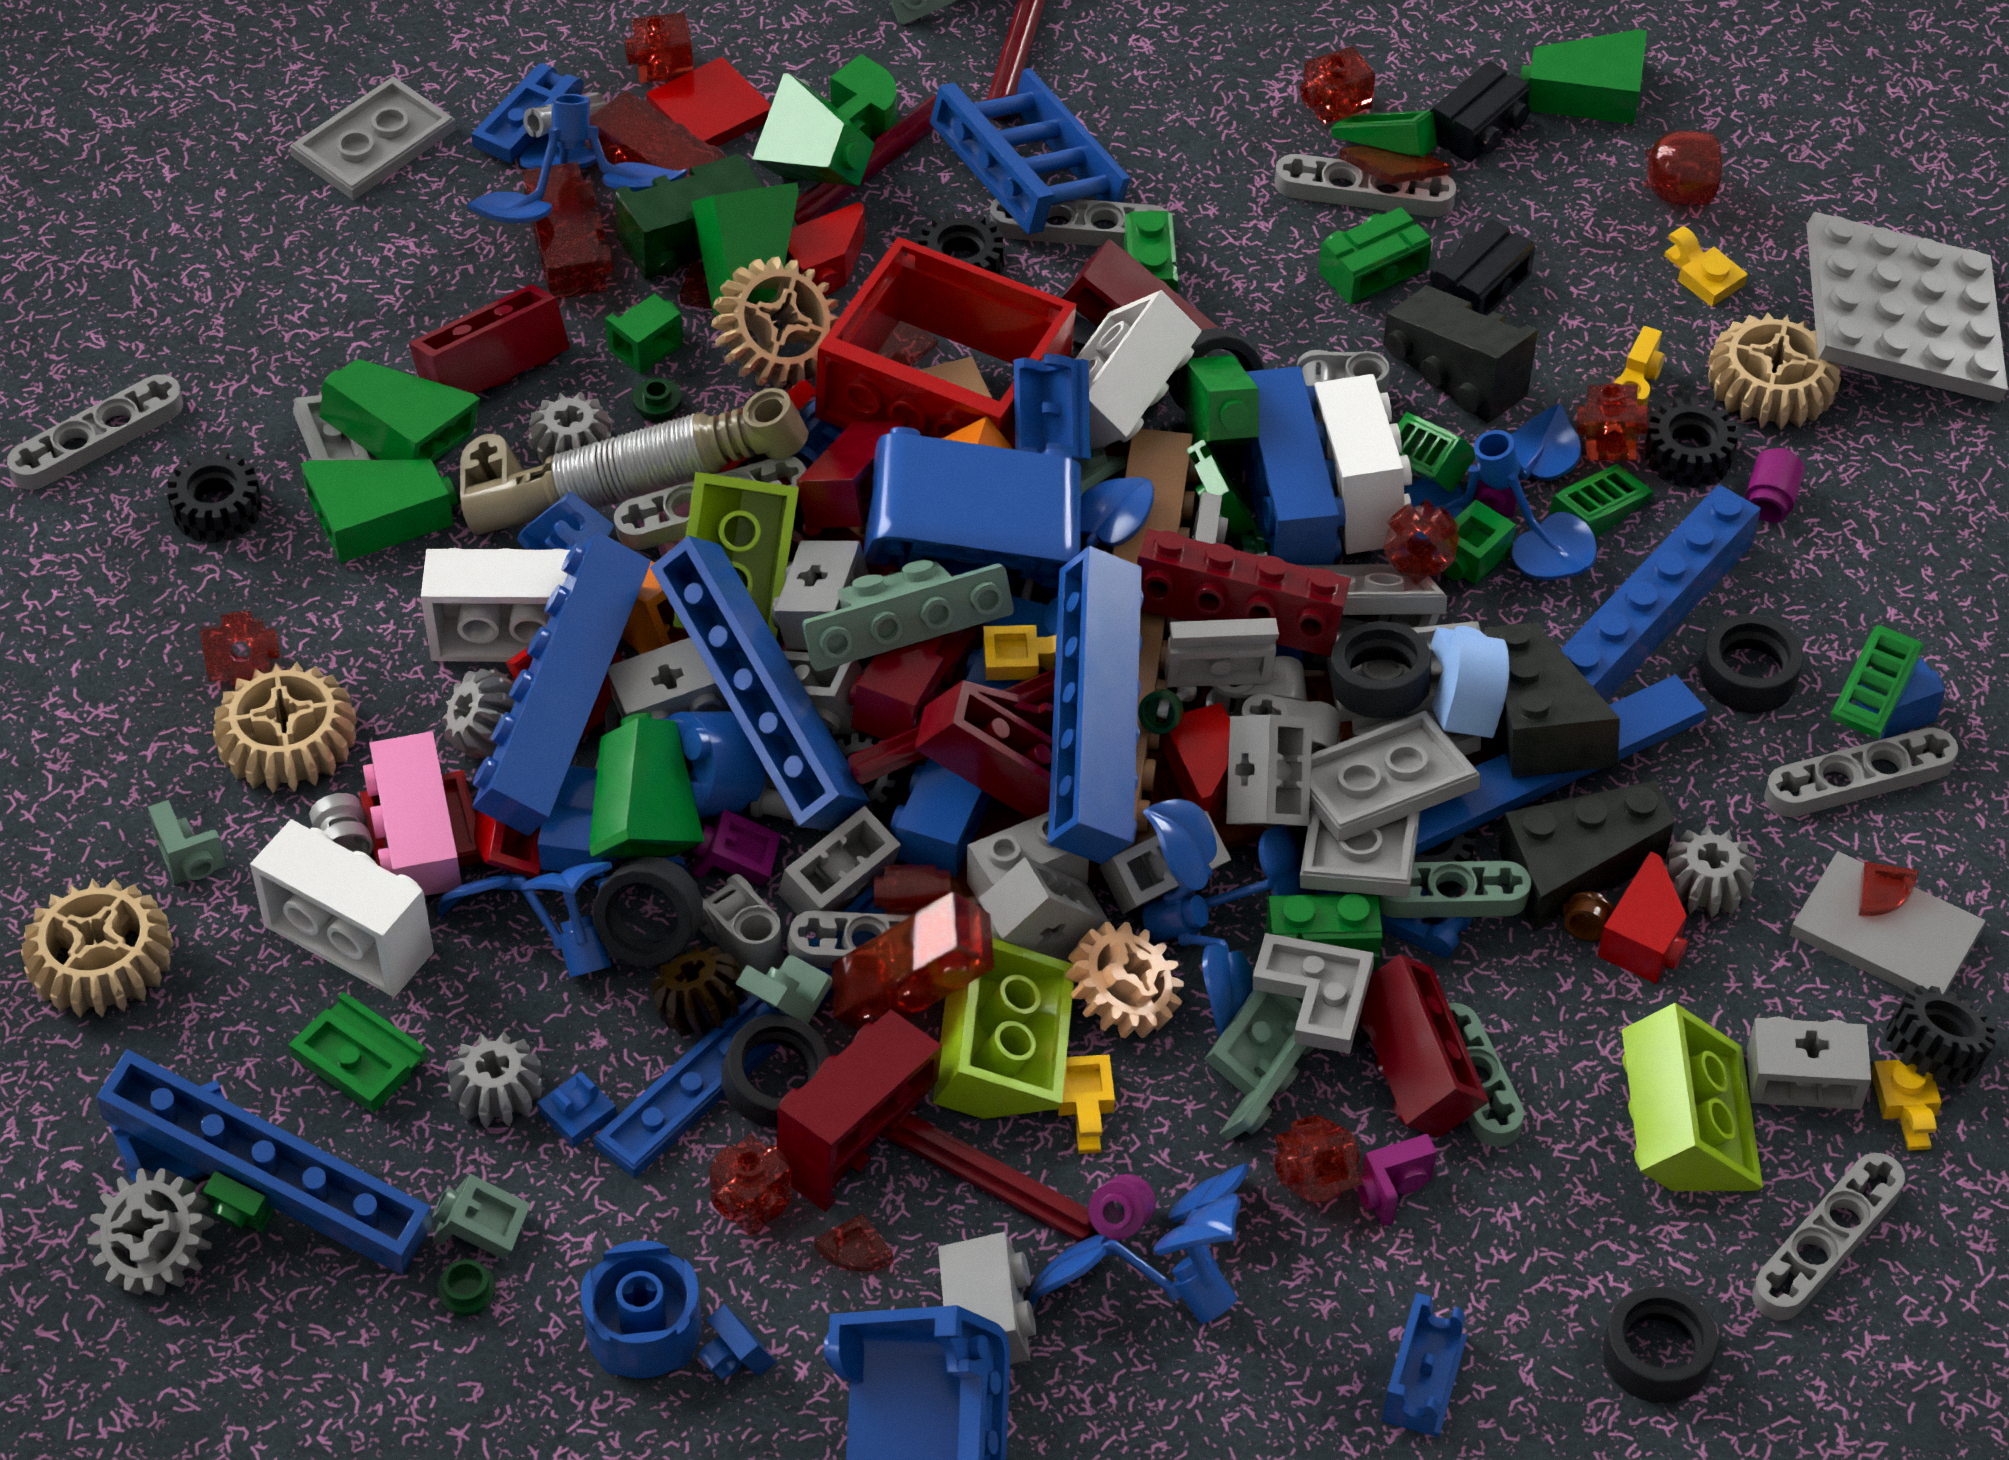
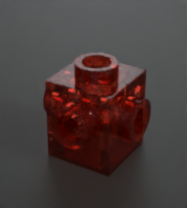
M685 12L631 18L632 37L624 38L627 64L636 65L640 83L676 79L693 71L692 42Z
M1351 46L1305 61L1304 78L1300 84V95L1304 105L1308 109L1312 108L1321 122L1326 124L1371 109L1376 74L1357 49Z
M1618 383L1588 385L1587 405H1578L1577 433L1578 435H1586L1587 460H1637L1639 434H1648V404H1639L1638 385H1621Z
M1425 499L1415 508L1409 503L1399 509L1388 520L1387 524L1390 528L1387 531L1383 545L1386 557L1396 570L1402 574L1406 573L1415 585L1430 574L1433 577L1441 574L1456 560L1455 554L1460 537L1456 532L1459 531V526L1452 515L1442 506L1436 509L1428 499ZM1422 530L1429 539H1420L1416 536V533Z
M251 610L221 614V624L201 627L200 635L208 682L231 679L232 687H235L237 678L251 681L255 668L262 673L271 672V660L280 658L276 628L266 629L264 617L252 618ZM238 641L246 642L250 646L251 652L244 656L238 655L234 652L232 645Z
M1315 1115L1298 1119L1291 1123L1292 1130L1274 1135L1279 1152L1273 1156L1277 1177L1282 1186H1288L1289 1190L1310 1202L1332 1200L1339 1197L1342 1191L1363 1185L1358 1167L1360 1162L1359 1149L1352 1133L1344 1127L1324 1119L1323 1116Z
M751 1133L736 1146L729 1145L719 1152L709 1167L710 1200L713 1206L725 1219L734 1221L752 1237L769 1221L781 1215L787 1206L792 1203V1168L790 1162L777 1147L773 1145L766 1147Z

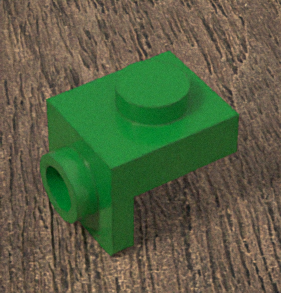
M214 1171L203 1190L211 1207H213L211 1214L238 1229H242L243 1225L246 1224L262 1232L275 1210L270 1207L266 1196Z

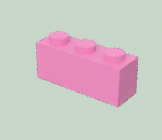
M433 731L369 742L373 764L362 765L368 797L379 795L381 804L380 806L370 807L376 839L387 837L388 848L378 850L380 866L397 876L403 874L412 878L423 889L424 896L449 892L462 885Z

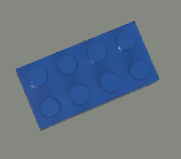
M1301 366L1247 371L1246 373L1259 388V437L1240 449V454L1258 528L1263 534L1264 541L1270 544V556L1278 557L1287 563L1295 565H1334V561L1341 560L1342 557L1341 538L1338 527H1345L1346 514L1343 498L1335 497L1333 489L1336 486L1333 460H1325L1324 458L1326 434L1323 422L1315 423L1314 415H1316L1317 403L1314 387L1306 386Z

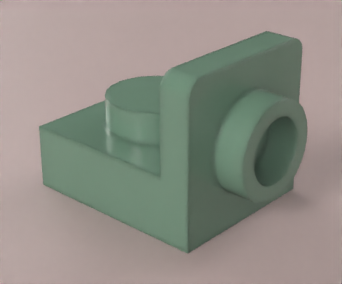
M169 800L148 806L154 838L174 885L189 879L200 880L206 878L215 870L226 867L221 840L216 830H210L193 836L187 818L184 817L177 820Z
M789 955L779 970L771 966L766 975L746 965L736 985L779 1012L809 1023L830 988L833 979L825 972L794 955Z
M469 1174L456 1190L447 1187L440 1197L432 1215L433 1219L439 1221L432 1241L444 1245L453 1234L504 1260L513 1249L531 1204Z

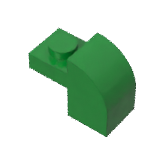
M860 54L830 77L831 104L868 138L871 135L878 138L897 123L896 83L892 75L885 68Z

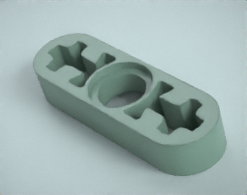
M1511 861L1414 862L1410 896L1378 895L1380 913L1392 918L1513 916L1520 913L1528 903L1531 877L1524 867ZM1445 881H1454L1461 884L1465 888L1466 893L1461 897L1449 898L1442 895L1437 890V886ZM1477 883H1481L1480 892H1483L1482 895H1475ZM1420 884H1427L1426 896H1421L1422 886ZM1498 884H1508L1509 890L1513 891V893H1503V889Z
M1448 1003L1458 1029H1464L1462 1038L1473 1065L1484 1068L1490 1074V1080L1482 1083L1487 1098L1490 1099L1493 1096L1492 1106L1499 1118L1508 1117L1506 1125L1502 1126L1499 1125L1496 1119L1487 1120L1490 1108L1489 1103H1487L1469 1116L1467 1121L1476 1138L1484 1144L1494 1147L1507 1146L1513 1143L1520 1135L1524 1118L1523 1106L1477 1014L1464 1004Z

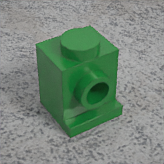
M654 293L640 304L629 308L619 318L611 313L605 318L608 351L640 375L683 346V319L680 311L671 301H664Z
M1475 499L1439 533L1435 560L1439 562L1440 569L1448 578L1455 581L1465 578L1476 585L1501 560L1506 561L1511 556L1516 524ZM1480 528L1485 532L1489 533L1491 536L1489 537L1486 534L1482 533L1480 531Z

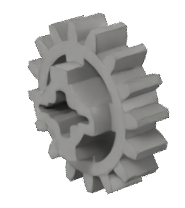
M144 1168L138 1169L136 1183L121 1176L117 1179V1186L120 1192L115 1197L106 1193L100 1196L103 1204L107 1206L105 1213L91 1214L90 1221L100 1226V1233L87 1238L88 1244L102 1249V1252L92 1261L94 1266L108 1271L105 1280L120 1287L124 1285V1290L141 1296L145 1290L158 1296L164 1295L166 1281L182 1287L185 1285L182 1271L186 1267L199 1271L202 1267L199 1260L195 1257L197 1250L211 1249L212 1246L211 1242L201 1237L202 1230L214 1225V1219L199 1213L209 1203L207 1197L194 1192L196 1186L194 1182L181 1176L177 1178V1174L160 1168L156 1174ZM164 1196H168L174 1202L178 1212H171V1204L164 1201ZM123 1251H130V1260L136 1262L138 1268L133 1267L129 1263Z

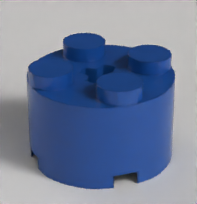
M733 711L677 712L668 718H663V720L676 721L699 818H716L725 809L739 816L747 813L748 811L744 810L749 802L758 801L762 794L766 779V769Z
M654 1241L626 1242L614 1246L603 1254L604 1259L592 1271L589 1268L584 1276L580 1293L586 1340L592 1354L600 1362L601 1367L612 1375H622L630 1378H651L687 1365L698 1345L702 1331L699 1286L693 1267L685 1258L683 1261L670 1253V1247Z

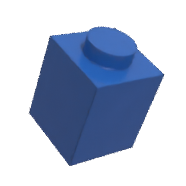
M1920 657L1918 667L1881 735L1882 739L1937 720L1945 688L1939 674L1931 670L1922 657ZM1873 668V669L1876 670V671H1879V672L1884 673V674H1886V675H1889V676H1891V677H1893V678H1896V677L1893 676V675H1890V674L1885 673V672H1883V671H1881V670H1878V669H1876V668ZM1861 684V686H1863V687H1865V688H1868V689L1873 690V691H1875V692H1877V693H1880V694H1882V695L1887 696V694H1884V693H1882V692H1879V691H1877V690H1875V689H1872V688H1870V687H1867V686ZM1856 701L1857 705L1876 714L1880 711Z

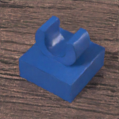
M581 1071L537 1102L538 1113L573 1148L617 1117L616 1105Z
M725 1304L706 1319L720 1337L705 1345L698 1355L722 1381L738 1371L742 1363L759 1376L777 1362L744 1321Z

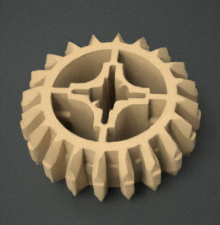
M779 256L769 259L766 265L761 259H756L749 264L748 270L744 267L738 268L733 273L734 281L727 280L722 284L720 291L724 297L717 298L713 304V308L722 315L716 316L712 320L711 327L724 331V334L715 340V346L724 347L728 345L731 352L726 355L725 363L730 364L738 360L742 364L739 368V377H746L751 371H754L756 386H763L771 378L774 388L781 389L787 384L788 380L794 386L800 380L804 381L805 376L811 378L817 376L818 346L839 319L837 316L830 315V311L838 306L839 300L825 299L823 293L828 290L829 283L823 282L816 286L812 282L815 277V269H808L801 275L799 274L798 260L789 261L783 268ZM754 290H777L776 295L769 303L759 301L753 304L746 301L750 292ZM796 302L801 306L806 316L802 315L798 310ZM775 313V317L780 320L777 325H783V329L780 332L773 325L776 321H771L770 318ZM747 328L756 335L758 345L750 336ZM797 341L807 344L802 355L795 357L777 356L778 350L784 346L785 342L795 344Z
M1767 312L1762 320L1748 315L1743 324L1733 321L1727 331L1720 333L1714 345V350L1710 352L1708 362L1710 366L1708 373L1709 386L1714 388L1715 400L1725 401L1724 404L1728 413L1740 410L1742 422L1747 421L1751 417L1757 418L1760 428L1768 421H1774L1780 430L1783 429L1789 420L1798 428L1802 426L1806 418L1816 421L1822 411H1828L1829 406L1833 403L1835 392H1838L1841 381L1839 376L1841 364L1818 359L1816 330H1808L1806 320L1799 324L1790 322L1788 314L1782 320L1773 319ZM1772 368H1777V372L1773 373Z
M275 662L272 672L263 674L255 668L251 681L237 678L235 691L223 692L222 706L215 708V730H213L215 745L218 746L221 761L224 762L225 767H230L236 780L246 777L247 782L250 783L253 789L265 780L267 787H269L272 793L277 790L280 783H288V786L295 792L299 784L298 781L307 779L308 782L316 787L318 773L321 771L324 774L334 776L335 762H347L348 748L355 746V724H357L355 709L352 708L350 695L346 692L345 688L339 687V683L334 675L323 677L317 666L307 672H303V668H301L298 662L290 670H282ZM283 720H287V721H288V722H286V726H287V732H286V733H283V732H282V731H284Z
M92 878L88 889L80 891L70 884L68 896L60 898L50 894V909L35 908V916L33 917L35 923L25 925L24 938L26 942L22 943L21 955L26 965L24 969L29 982H32L37 994L42 997L43 1001L52 1000L53 1006L59 1012L72 1006L73 1012L81 1018L89 1007H94L96 1013L103 1018L107 1009L106 1006L116 1003V1006L125 1013L127 998L132 996L145 1002L147 994L145 986L160 987V980L162 979L160 972L170 970L169 964L171 959L169 953L172 952L173 940L171 932L168 931L170 927L167 916L162 912V909H158L157 902L152 898L151 894L142 896L141 891L138 890L135 884L122 890L121 885L114 878L105 888H100L99 884ZM129 930L139 935L134 947L126 944L125 935ZM61 947L69 950V958L64 965L56 960Z

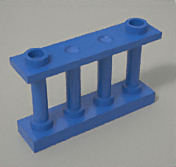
M1031 68L1023 69L1016 95L973 103L955 82L939 85L930 124L1028 235L1044 231L1051 205L1092 196L1097 201L1123 203L1131 179L1129 175ZM1019 113L1028 125L997 130L988 119ZM1044 141L1053 152L1022 158L1013 147ZM1069 168L1078 180L1047 186L1039 178L1038 174Z

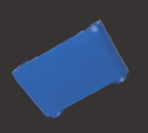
M894 427L890 429V434L882 435L878 439L875 447L863 551L866 564L888 567L891 555L900 556L907 553L906 562L918 561L920 556L986 566L999 563L1007 569L1019 570V578L1029 579L1032 573L1036 572L1041 576L1040 589L1059 590V569L1077 556L1081 549V464L1072 460L1071 453L1050 449L1040 454L921 436L918 430L909 427Z
M958 1305L830 1314L829 1333L824 1340V1357L828 1366L833 1368L839 1378L850 1382L846 1460H1006L1010 1346L1004 1329L998 1323Z

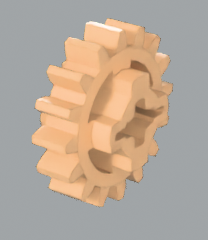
M1105 922L1097 931L1094 929L1088 931L1077 943L1078 946L1069 954L1068 959L1074 965L1066 972V978L1078 982V986L1071 993L1073 999H1085L1088 1005L1084 1009L1083 1015L1089 1017L1095 1013L1101 1017L1100 1029L1106 1031L1112 1024L1118 1025L1121 1038H1127L1134 1029L1141 1038H1144L1153 1029L1160 1030L1173 1017L1172 1013L1182 1003V1000L1176 994L1184 987V981L1171 975L1179 964L1174 960L1165 961L1162 954L1167 946L1164 943L1157 944L1156 946L1149 943L1150 931L1144 929L1136 936L1133 935L1129 922H1124L1117 930H1115L1110 922Z

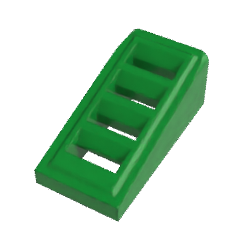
M1430 110L1350 114L1331 127V135L1334 138L1415 157L1425 156L1436 148L1437 145L1434 114Z
M1406 411L1398 423L1401 443L1403 445L1402 452L1399 455H1408L1411 472L1452 494L1476 458L1474 447L1452 432ZM1422 434H1425L1419 442V444L1417 445V447L1415 448V450L1413 451V453L1411 454V456H1409L1410 452L1412 451V449L1414 448ZM1433 440H1435L1427 454L1424 456L1422 461H1420L1425 452L1427 451V449L1429 448V446L1431 445V443L1433 442ZM1446 446L1440 454V456L1438 457V459L1436 460V462L1434 463V465L1431 466L1436 457L1438 456V454L1440 453V451L1442 450V448Z
M1615 464L1563 489L1553 496L1549 516L1556 512H1566L1581 518L1590 527L1596 540L1653 497L1654 491L1620 465ZM1614 482H1619L1621 485H1623L1631 492L1627 494L1620 487L1614 484ZM1606 489L1607 491H1609L1611 494H1613V495H1614L1615 497H1617L1618 499H1615V500H1614L1612 497H1610L1608 494H1606L1603 490ZM1595 497L1597 500H1599V501H1600L1601 503H1603L1604 505L1601 506L1599 503H1597V502H1596L1595 500H1593L1592 498ZM1584 505V506L1587 507L1589 510H1591V512L1586 511V510H1585L1583 507H1581V506Z
M1876 625L1865 643L1831 712L1830 719L1879 739L1918 667L1923 644L1916 639L1884 626ZM1870 667L1876 668V669L1881 670V671H1883V672H1885V673H1888V674H1890V675H1893V676H1895L1896 678H1893V677H1891V676H1889V675H1886V674H1884V673H1881V672H1879V671H1876V670H1874V669H1871ZM1862 684V685H1865V686L1870 687V688H1872V689H1875V690H1877V691H1879V692H1882V693H1884V694H1887V696L1882 695V694H1880V693H1877V692H1875V691H1873V690H1870V689L1865 688V687L1860 686V685ZM1856 700L1880 711L1876 714L1851 702Z

